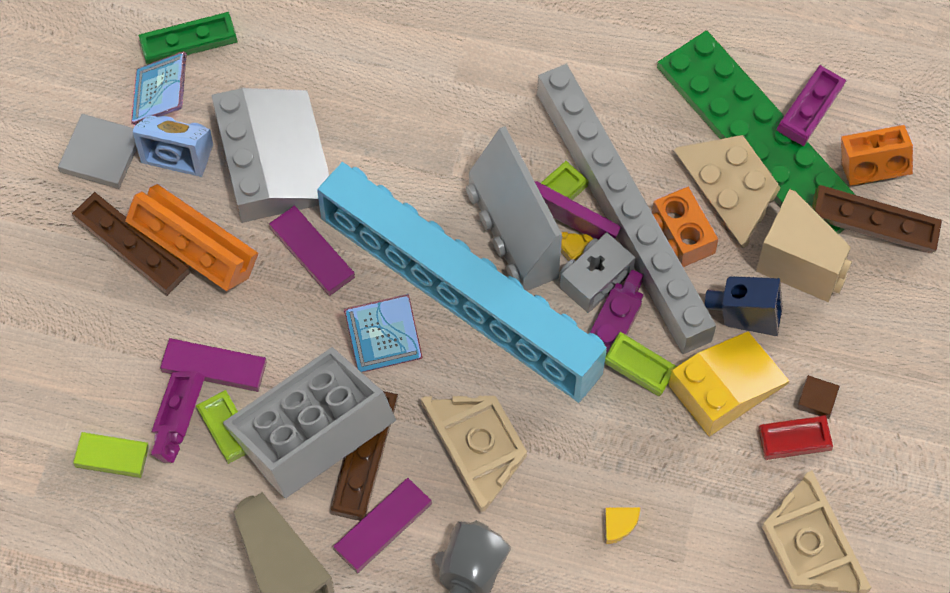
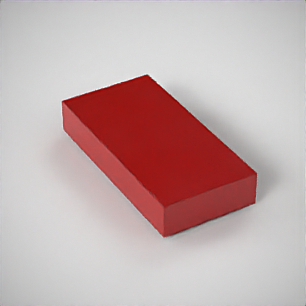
M826 415L761 424L759 426L765 460L827 452L833 449Z

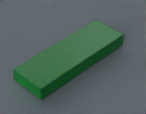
M229 11L138 34L147 65L180 53L184 57L238 43Z

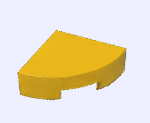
M562 232L561 253L568 261L571 259L576 261L584 254L585 247L594 238L587 234Z
M609 507L605 509L606 544L620 542L633 531L639 520L640 507Z

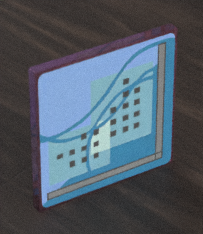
M180 52L136 69L131 124L137 125L148 115L160 117L182 109L186 52Z
M409 294L343 308L356 368L360 372H367L423 358Z

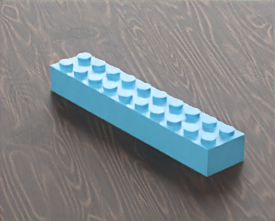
M341 162L317 189L320 215L324 222L576 402L580 403L603 375L607 347L604 346V342L593 333L587 334L577 327L576 322L566 314L560 315L551 309L549 303L539 295L533 296L524 290L523 285L512 276L506 277L497 271L496 266L487 258L483 257L480 259L463 241L459 239L453 240L445 234L442 227L436 222L426 221L419 216L413 206L408 203L402 204L396 200L383 185L376 186L369 181L365 173L359 168H351L344 162Z

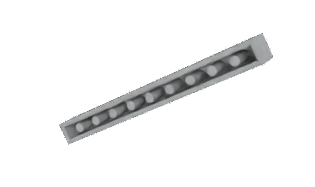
M567 63L538 75L537 95L581 174L589 180L588 186L606 219L620 225L621 229L617 234V238L620 244L636 257L634 269L644 274L642 283L682 354H686L711 343L716 324Z

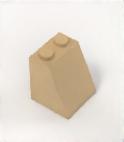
M789 189L763 243L756 272L770 278H779L780 282L829 303L833 292L840 294L846 281L847 273L852 264V261L847 259L851 247L795 191Z

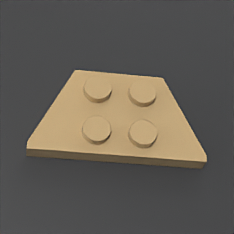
M743 135L680 146L674 149L744 249L748 246L749 238L756 225L761 223L767 213V206L774 201L780 190L776 180Z
M432 396L421 398L424 410L480 512L485 511L527 457V451L496 396H478L477 398L453 396V399L432 400Z
M813 471L807 472L803 480L786 496L782 504L767 518L762 526L792 589L868 593L871 586Z

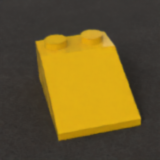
M749 331L695 354L671 371L669 381L670 389L709 437L789 384L787 377Z

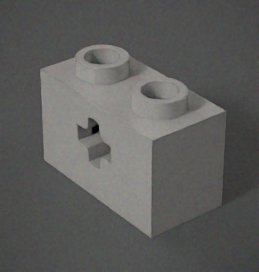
M608 233L604 234L599 240L597 238L591 240L585 247L584 254L576 261L574 259L568 261L560 272V289L587 313L592 311L609 295L616 283L621 284L628 277L631 269L634 270L636 257Z

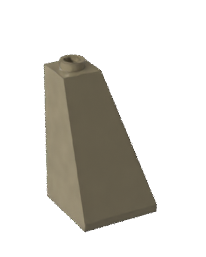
M263 492L256 497L253 495L249 496L238 504L237 509L233 512L260 593H335L330 574Z

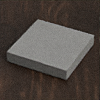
M81 114L59 163V171L120 189L137 150L133 136L134 128Z

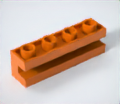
M158 184L150 187L148 194L142 191L133 197L125 220L128 224L226 291L249 279L259 254L257 251Z

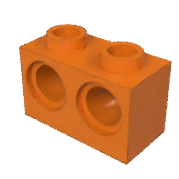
M905 125L841 136V163L849 186L913 174V144Z
M689 186L653 201L652 214L683 267L716 253L718 237ZM669 213H677V214H679L681 217H679V218H672V217H670L668 214H669ZM691 239L695 241L696 244L689 245L684 243L682 240Z

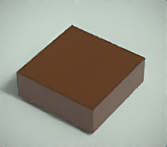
M808 375L797 409L817 416L826 415L827 419H829L840 385Z

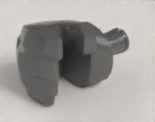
M477 520L472 523L458 521L451 533L447 550L438 552L434 559L440 569V581L449 590V593H491L495 580L511 550V546L502 539L501 535Z

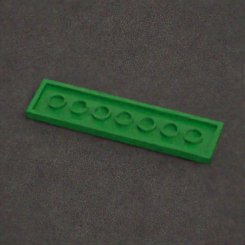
M708 30L658 61V70L719 139L744 136L780 186V190L774 199L780 208L789 189L795 191L811 208L815 189L819 185L854 194L808 141L805 146H802L776 131L784 118L782 112ZM828 224L837 234L845 230L844 228Z

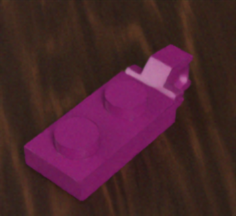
M632 269L624 285L616 283L614 289H611L590 333L597 335L604 342V346L607 347L606 354L620 332L628 335L642 306L644 294L638 291L643 282L644 274Z
M199 371L173 372L171 374L151 431L155 434V443L151 455L162 461V463H174L180 451L179 444L184 440L183 437H185L205 376Z

